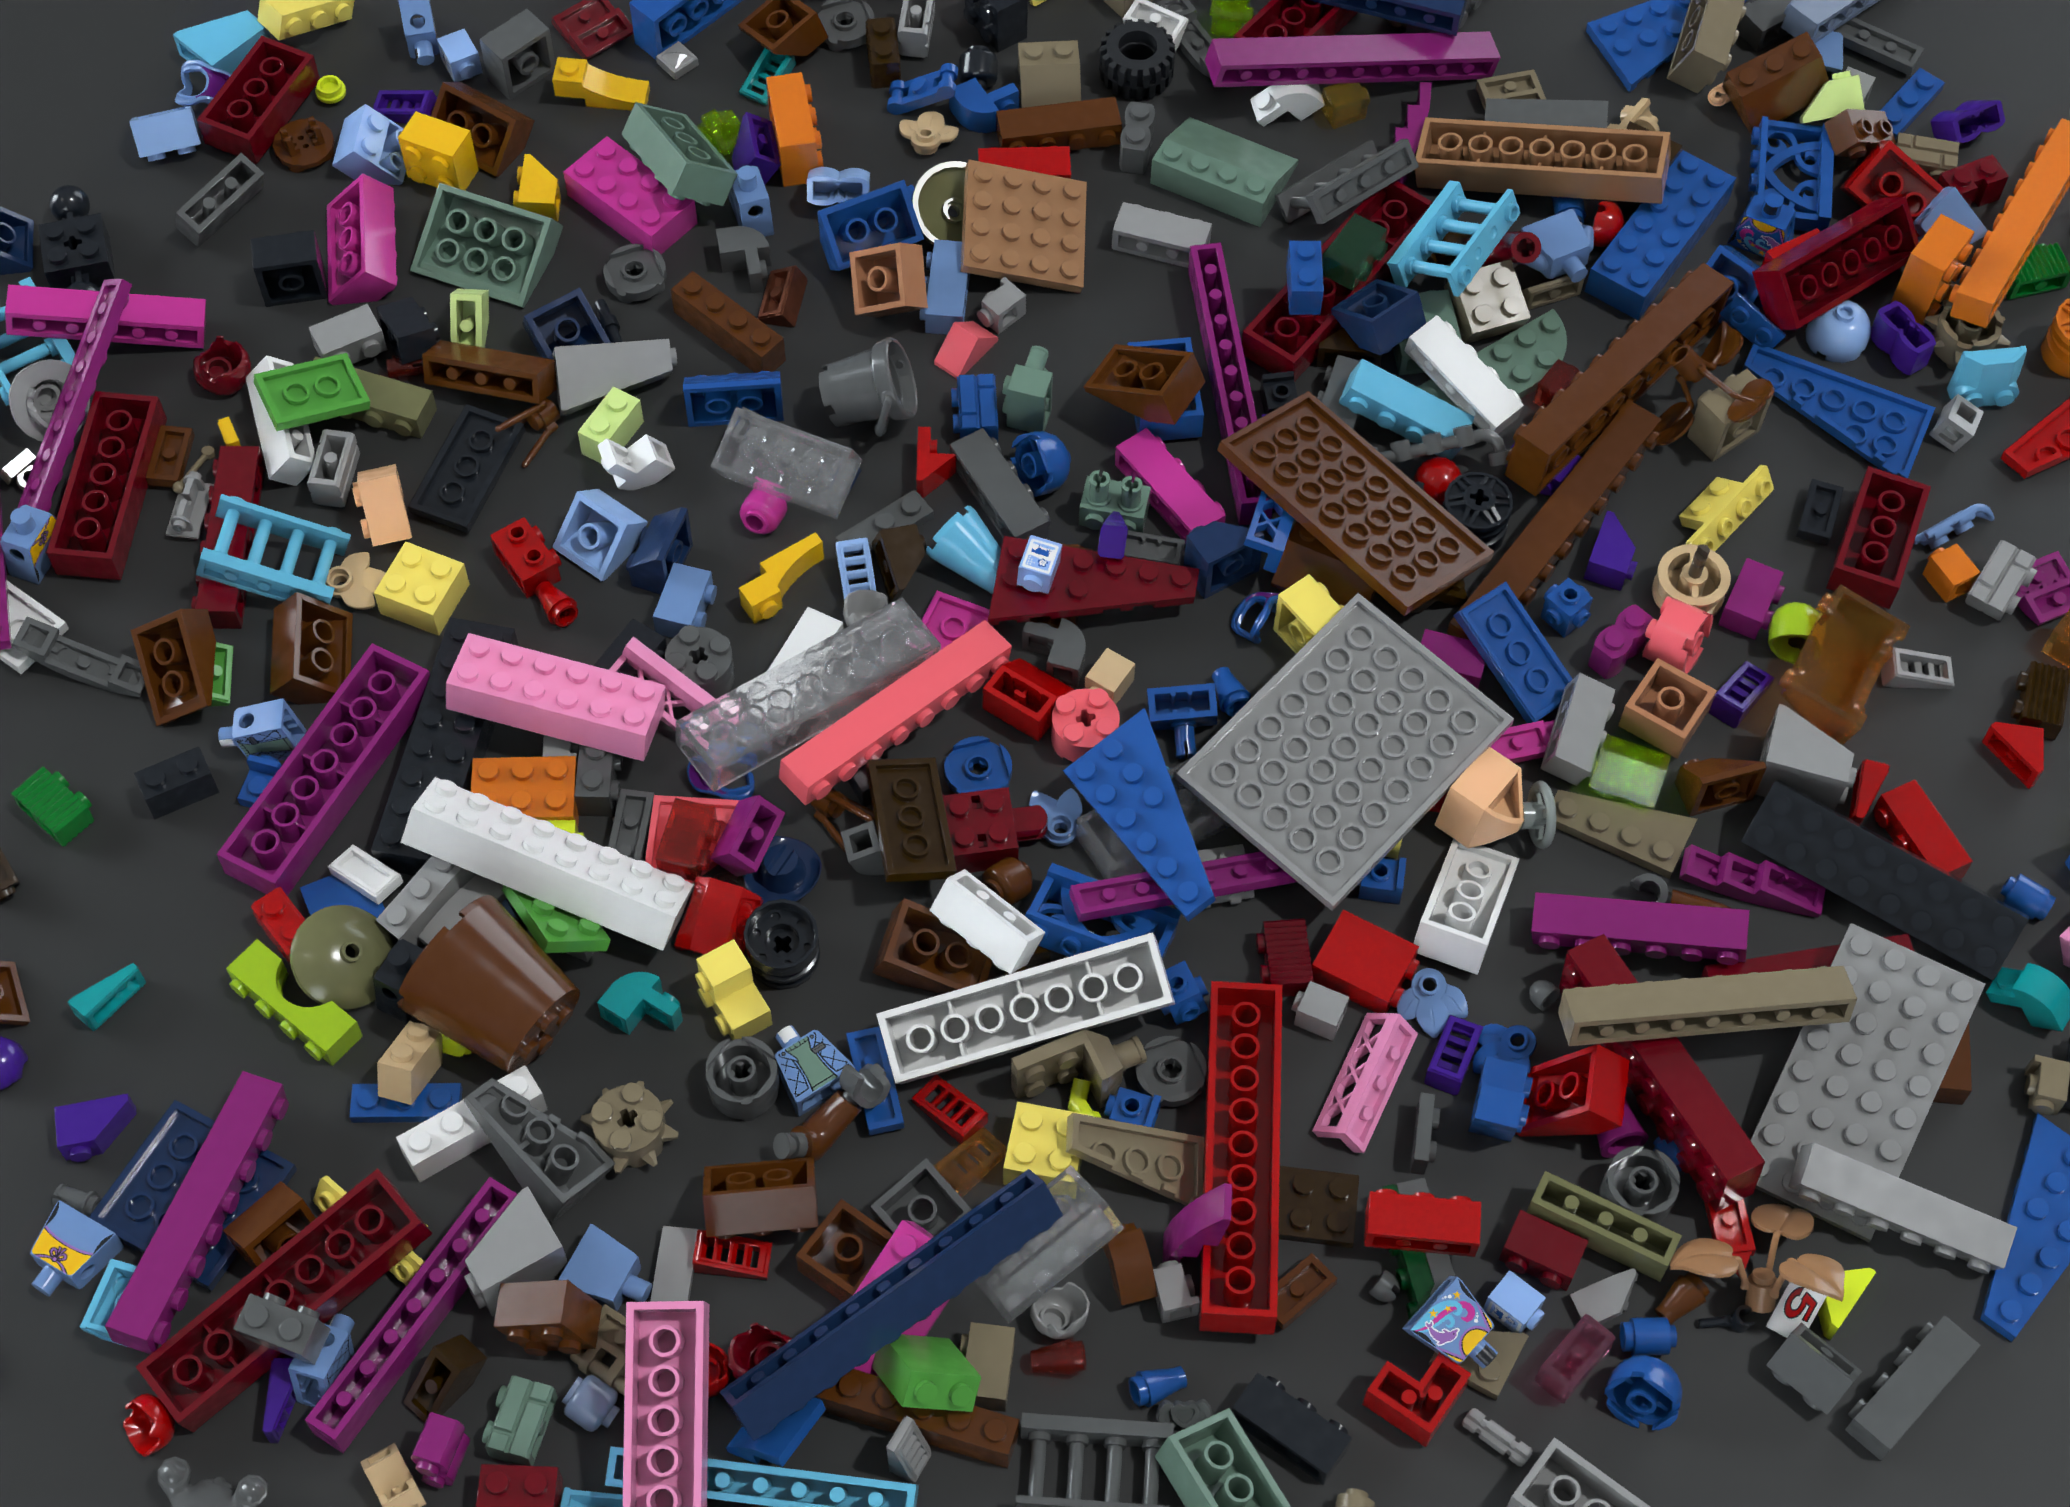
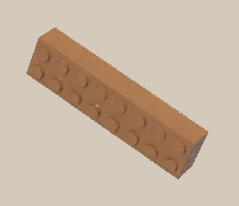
M1425 117L1416 153V160L1419 165L1415 169L1417 188L1443 189L1451 180L1460 182L1463 191L1505 193L1507 189H1513L1514 194L1662 204L1671 159V132Z

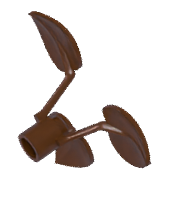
M1721 322L1701 357L1689 345L1679 347L1671 355L1669 363L1679 373L1675 379L1680 383L1687 402L1675 403L1659 417L1662 419L1658 430L1661 433V437L1656 446L1675 442L1688 431L1695 420V416L1691 413L1695 405L1686 381L1696 383L1705 376L1735 399L1727 412L1728 418L1734 423L1745 422L1752 418L1765 405L1766 400L1774 394L1775 388L1767 379L1761 378L1750 381L1743 388L1741 394H1738L1709 372L1714 371L1717 366L1728 364L1743 345L1742 335L1726 322Z

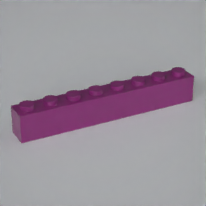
M242 1071L105 1325L113 1342L152 1354L157 1350L159 1344L163 1345L168 1339L173 1317L177 1311L180 1312L186 1305L189 1296L188 1289L193 1279L201 1276L206 1264L205 1257L210 1247L215 1246L221 1238L223 1232L222 1224L228 1213L232 1214L237 1208L241 1188L245 1182L248 1183L252 1179L256 1170V1160L260 1152L267 1150L271 1143L272 1130L277 1120H282L288 1110L289 1101L287 1100L283 1084Z
M491 1177L487 1179L306 1417L305 1421L314 1435L341 1453L346 1451L469 1287L464 1278L465 1275L469 1274L465 1263L466 1258L518 1195L517 1193Z

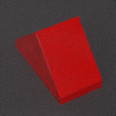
M1994 722L1989 727L1982 743L2028 789L2032 788L2044 770V728Z

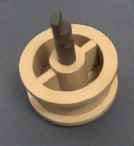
M1686 544L1674 547L1662 557L1659 563L1657 574L1652 584L1654 601L1661 610L1664 600L1667 596H1670L1714 616L1721 609L1731 581L1730 570L1724 559L1715 551L1709 549L1707 545Z

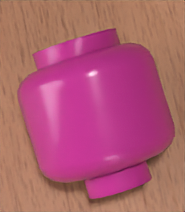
M767 486L755 487L741 505L739 511L740 518L749 531L757 534H769L777 529L785 517L787 503L777 490Z

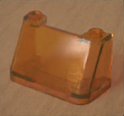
M1840 585L1832 594L1826 592L1819 601L1816 609L1820 613L1792 669L1788 668L1785 671L1778 685L1783 687L1780 694L1801 717L1843 745L1862 728L1868 716L1865 714L1866 709L1864 708L1867 698L1883 665L1893 655V645L1898 640L1903 641L1910 625Z

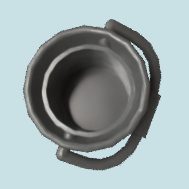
M887 337L877 341L871 349L830 364L822 365L821 367L825 370L819 372L821 398L824 407L831 405L836 414L829 415V418L836 427L877 420L874 430L875 434L881 437L886 433L890 419L897 421L913 419L917 413L918 395L914 373L903 346L895 338Z

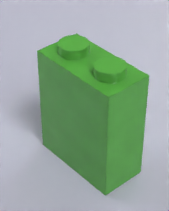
M901 1334L895 1342L885 1345L875 1353L872 1368L902 1407L973 1412L981 1375L949 1338Z

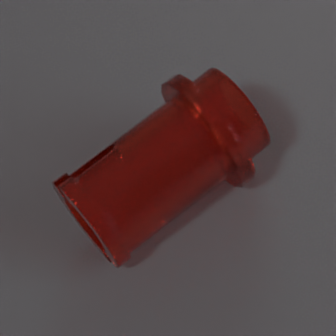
M395 355L392 356V359L386 360L389 378H395V380L399 381L398 377L424 374L423 366H412L423 364V359L403 365L398 358H395Z

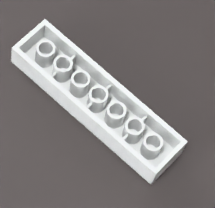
M436 777L411 808L401 839V843L662 951L683 915L694 885L685 881L677 874H668L652 867L645 861L635 860L622 855L614 848L603 847L587 840L580 834L569 833L557 828L549 821L535 819L523 814L515 807H506L490 800L483 794L470 792L458 787L452 781L441 780Z
M1152 932L883 1011L876 1015L895 1083L905 1084L1062 1038L1082 1029L1089 1030L1175 1004L1156 936Z

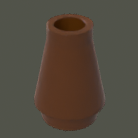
M1688 1271L1684 1276H1678L1660 1305L1655 1309V1312L1659 1317H1667L1669 1324L1672 1325L1676 1320L1706 1303L1705 1298L1710 1294V1291L1698 1276Z

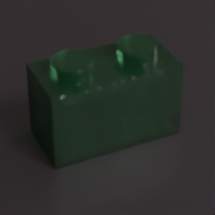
M1354 213L1323 254V276L1353 291L1360 281L1365 282L1372 271L1373 263L1376 260H1382L1388 249V244L1385 243L1388 229Z

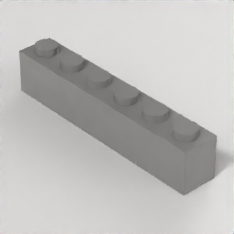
M1817 1143L1801 1146L1788 1187L1799 1191L1798 1196L1806 1201L1820 1203L1821 1200L1833 1205L1832 1211L1837 1214L1851 1218L1855 1214L1867 1219L1866 1225L1873 1229L1884 1232L1891 1229L1900 1233L1899 1238L1907 1243L1921 1246L1922 1243L1934 1247L1933 1253L1951 1260H1955L1958 1257L1968 1262V1268L1984 1274H1989L1991 1270L2005 1268L2018 1228Z

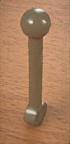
M211 446L203 447L201 449V457L185 475H188L190 471L197 472L207 459H212L215 456L214 448ZM183 478L172 486L173 491L177 494H181L184 491Z

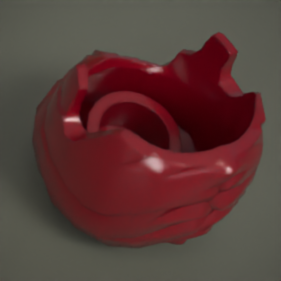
M216 336L210 348L193 359L195 380L200 387L216 395L236 393L243 387L247 375L251 372V361L248 352L237 341L225 340L224 336Z
M759 1323L750 1324L751 1329L736 1335L732 1339L728 1349V1367L732 1370L733 1376L738 1379L792 1340V1338L786 1334H781L780 1331L770 1330Z

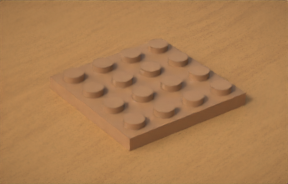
M968 160L965 166L960 272L997 279L1006 277L1009 281L1081 293L1084 287L1087 182Z

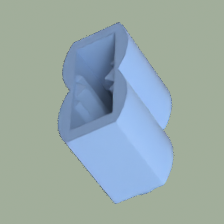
M817 167L809 170L807 177V201L814 205L827 206L836 202L841 203L870 192V172L864 169L848 168L839 172L830 167Z

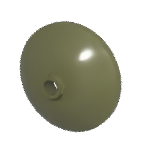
M949 161L932 167L923 174L914 188L911 201L923 237L933 245L934 239L962 241L965 166L967 164L965 162ZM954 209L958 216L951 217L948 210Z
M334 905L318 910L299 926L291 943L290 964L296 982L308 997L320 1005L333 1001L343 1010L358 1009L376 1000L373 979L387 958L389 951L394 948V943L387 929L376 921L377 918L358 907ZM346 947L354 949V958L347 956L345 952Z

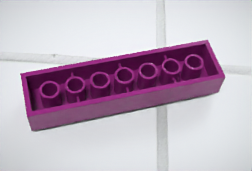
M372 643L216 854L225 874L265 894L281 887L288 896L416 718L430 677L429 670Z

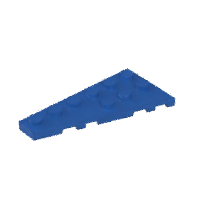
M1143 708L1063 771L1189 922L1216 901L1148 714L1145 708Z

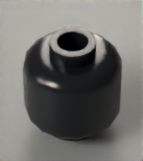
M982 45L970 46L961 54L959 58V80L961 84L976 78L985 91L996 84L998 79V59L988 47Z

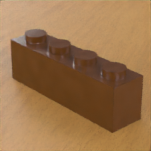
M1116 97L996 111V131L1000 148L1070 146V150H1081L1120 144L1122 122Z
M691 271L671 289L674 313L754 373L761 371L774 372L786 361L784 338L694 271Z
M440 340L422 354L425 384L540 404L557 389L555 360L443 340Z

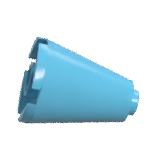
M966 506L964 508L968 513L962 516L957 512L933 537L937 544L933 550L927 546L926 554L931 559L993 594L1001 548L976 510L971 506Z

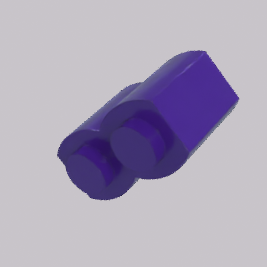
M1969 100L1960 104L1955 110H1946L1938 113L1931 119L1930 123L1934 138L1965 143L1975 139L1981 132L1997 130L2006 120L2000 100Z
M1896 300L1878 310L1870 335L1874 344L1882 351L1888 353L1895 367L1906 375L1910 376L1926 367L1936 345L1931 332L1923 325L1917 323L1912 312Z

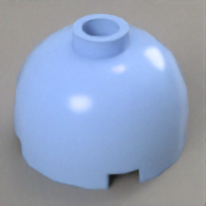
M1845 300L1808 323L1805 331L1806 342L1815 354L1819 351L1821 354L1826 355L1825 360L1838 363L1853 361L1860 356L1869 342L1871 322L1861 306L1855 302Z

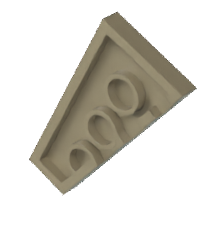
M1558 790L1554 797L1557 829L1670 879L1697 822L1696 818Z
M1072 1113L1067 1117V1153L1185 1206L1203 1195L1204 1137Z

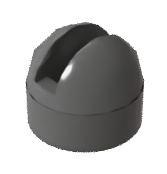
M1547 980L1534 982L1530 987L1529 993L1530 1000L1541 1011L1549 1009L1560 995V989Z
M1385 1269L1371 1287L1369 1294L1381 1302L1394 1301L1396 1299L1395 1294H1399L1401 1289L1399 1280Z

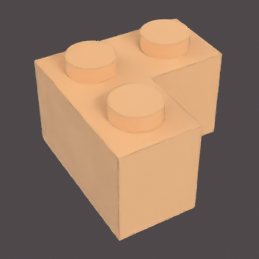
M396 464L357 472V482H352V490L356 506H363L366 519L360 520L364 538H371L373 547L412 538Z

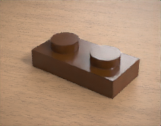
M160 426L146 474L148 485L172 487L175 482L180 481L184 477L195 437L193 428Z
M1313 1253L1278 1281L1276 1324L1282 1330L1287 1328L1337 1285V1277Z

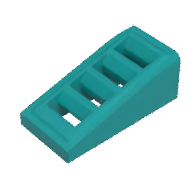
M764 48L739 90L740 95L766 106L768 104L767 85L759 82V78L766 80V77H770V75L764 73L765 70L775 73L774 76L790 74L796 65L794 55H775ZM772 61L779 64V68L771 65ZM755 86L765 92L763 95L752 91V87Z
M132 963L75 995L67 1003L75 1016L92 1031H95L146 984V980L138 966Z

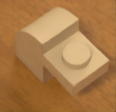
M395 1443L360 1462L382 1507H422L427 1504Z

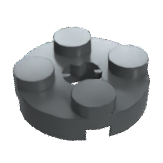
M828 0L821 6L818 16L828 35L824 43L828 44L830 50L839 52L843 49L856 48L867 44L865 22L868 19L875 18L872 8L866 2L861 0L862 4L853 0ZM846 20L847 23L851 24L841 25L840 21Z
M629 244L614 250L610 254V260L603 267L605 284L608 290L617 296L620 302L627 304L633 301H641L664 291L667 277L666 266L662 255L653 248V252L644 249L643 245ZM632 269L642 272L640 275L630 276V270Z
M1162 1036L1153 1039L1145 1045L1144 1050L1147 1062L1138 1064L1135 1067L1136 1083L1142 1094L1154 1097V1094L1161 1096L1160 1108L1166 1106L1178 1107L1185 1105L1202 1093L1207 1073V1064L1203 1053L1195 1044L1191 1042L1188 1044L1185 1041L1179 1040V1037ZM1172 1064L1173 1069L1177 1066L1180 1072L1177 1073L1175 1078L1166 1077L1162 1074L1165 1072V1065Z

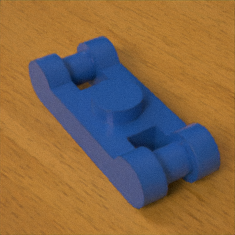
M945 63L938 71L905 82L902 80L892 81L889 88L891 97L887 102V111L893 115H900L952 98L956 90L954 81L958 76V67L952 63Z

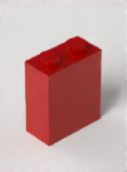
M1343 909L1312 964L1313 980L1319 985L1348 996L1349 1000L1375 1013H1387L1390 1006L1397 1008L1405 992V989L1401 987L1405 979L1412 980L1418 970L1420 961L1416 960L1419 946Z

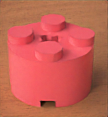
M1667 596L1662 604L1659 619L1653 618L1646 629L1645 637L1650 640L1643 650L1642 657L1652 662L1659 658L1688 674L1695 666L1704 649L1700 646L1703 638L1709 637L1713 624V615Z
M1100 688L1077 689L1057 698L1052 712L1051 741L1055 752L1062 759L1064 757L1072 761V763L1119 728V711L1108 693Z

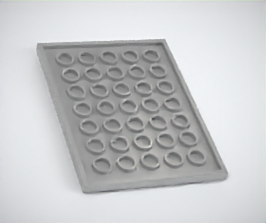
M1357 593L1176 773V779L1333 911L1449 791L1452 784L1466 768L1513 724L1514 718L1362 595Z

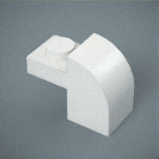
M1318 84L1272 85L1250 99L1256 120L1263 127L1287 111L1302 121L1325 106Z
M647 434L628 448L608 438L597 445L602 456L601 464L603 468L613 475L617 488L622 490H637L656 484L675 470L666 444Z

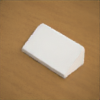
M1134 0L1123 18L1124 24L1125 20L1132 19L1133 22H1137L1138 19H1144L1146 23L1151 21L1157 23L1158 28L1164 27L1167 30L1166 34H1171L1173 38L1175 52L1179 47L1189 21L1188 18L1148 0Z

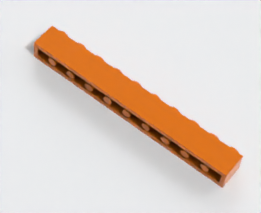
M2062 118L2055 129H2049L2044 145L2040 144L2037 149L2034 162H2029L2023 179L2020 178L2016 184L2013 196L2009 195L2003 213H1998L1992 227L1993 231H1987L1981 248L1976 249L1971 261L1972 267L1966 266L1960 279L1961 285H1954L1949 297V302L1953 303L1950 316L1987 328L2070 187L2069 120Z

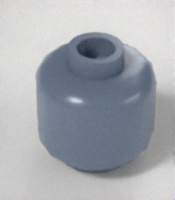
M588 1375L584 1379L578 1376L561 1401L566 1404L564 1408L565 1415L589 1432L597 1430L601 1424L608 1428L620 1408L614 1405L618 1399L617 1391L594 1375Z

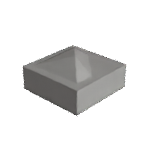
M679 41L656 56L657 64L675 80L699 65L698 58Z

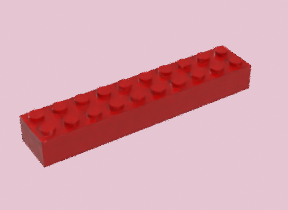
M1211 981L1208 1016L1203 1194L1224 1183L1232 1184L1231 1221L1219 1245H1203L1201 1250L1199 1331L1274 1335L1278 1305L1283 986L1279 984Z

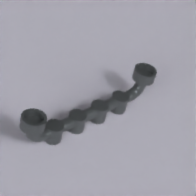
M1472 424L1453 428L1454 435L1444 438L1441 437L1440 432L1422 435L1423 443L1410 445L1409 439L1390 443L1391 450L1380 453L1391 463H1396L1424 455L1437 454L1449 449L1474 445L1479 442H1487L1493 448L1492 452L1487 453L1489 465L1499 466L1508 464L1506 457L1512 448H1506L1502 437L1496 432L1489 429L1473 431Z

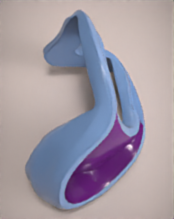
M188 60L183 63L181 68V80L184 88L177 93L175 102L182 106H193L199 103L209 104L231 74L212 67L201 60ZM202 72L206 76L205 88L200 94L190 96L193 86L189 73Z

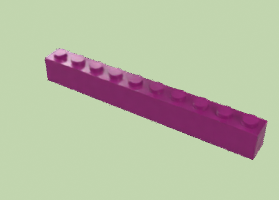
M1490 31L1458 32L1457 36L1446 33L1219 38L1212 39L1205 63L1214 87L1482 79L1493 76L1501 57Z
M1221 243L1190 246L1188 271L1221 438L1223 440L1257 421L1222 245ZM1226 459L1239 526L1251 524L1262 490ZM1273 508L1264 510L1269 520H1271Z

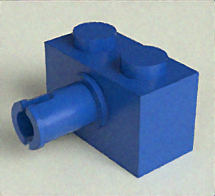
M1215 683L1147 689L1148 716L1153 730H1174L1176 759H1185L1184 745L1187 746L1188 759H1191L1197 753L1194 728L1217 725L1218 713Z

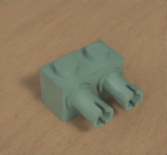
M1032 346L1025 366L1016 364L1012 376L1007 375L1005 378L1002 394L1006 396L1002 412L1007 414V427L1027 432H1045L1052 411L1053 373L1048 372L1045 368L1049 353L1044 347Z
M1100 470L1093 471L1086 478L1079 508V525L1086 526L1092 530H1100L1109 515L1116 511L1122 515L1128 530L1143 533L1150 504L1151 487L1142 485V481L1138 477H1135L1134 483L1132 482V476L1125 477L1121 482L1110 480L1109 474L1103 471L1102 477H1100Z

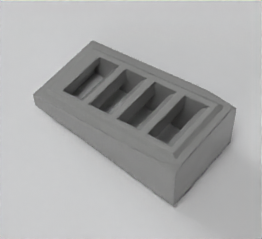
M1891 647L1880 657L1879 663L1883 686L1952 689L1955 686L1952 662L1949 656ZM1922 666H1924L1925 674L1922 673ZM1934 666L1938 667L1939 677L1935 676Z
M906 1416L902 1419L886 1446L888 1468L895 1475L910 1483H915L931 1457V1449L915 1421Z

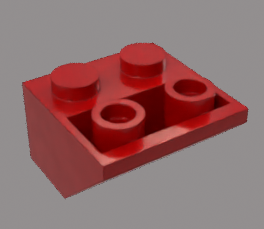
M1018 658L1002 664L983 687V709L1039 742L1052 725V712L1057 698L1075 689L1027 661Z

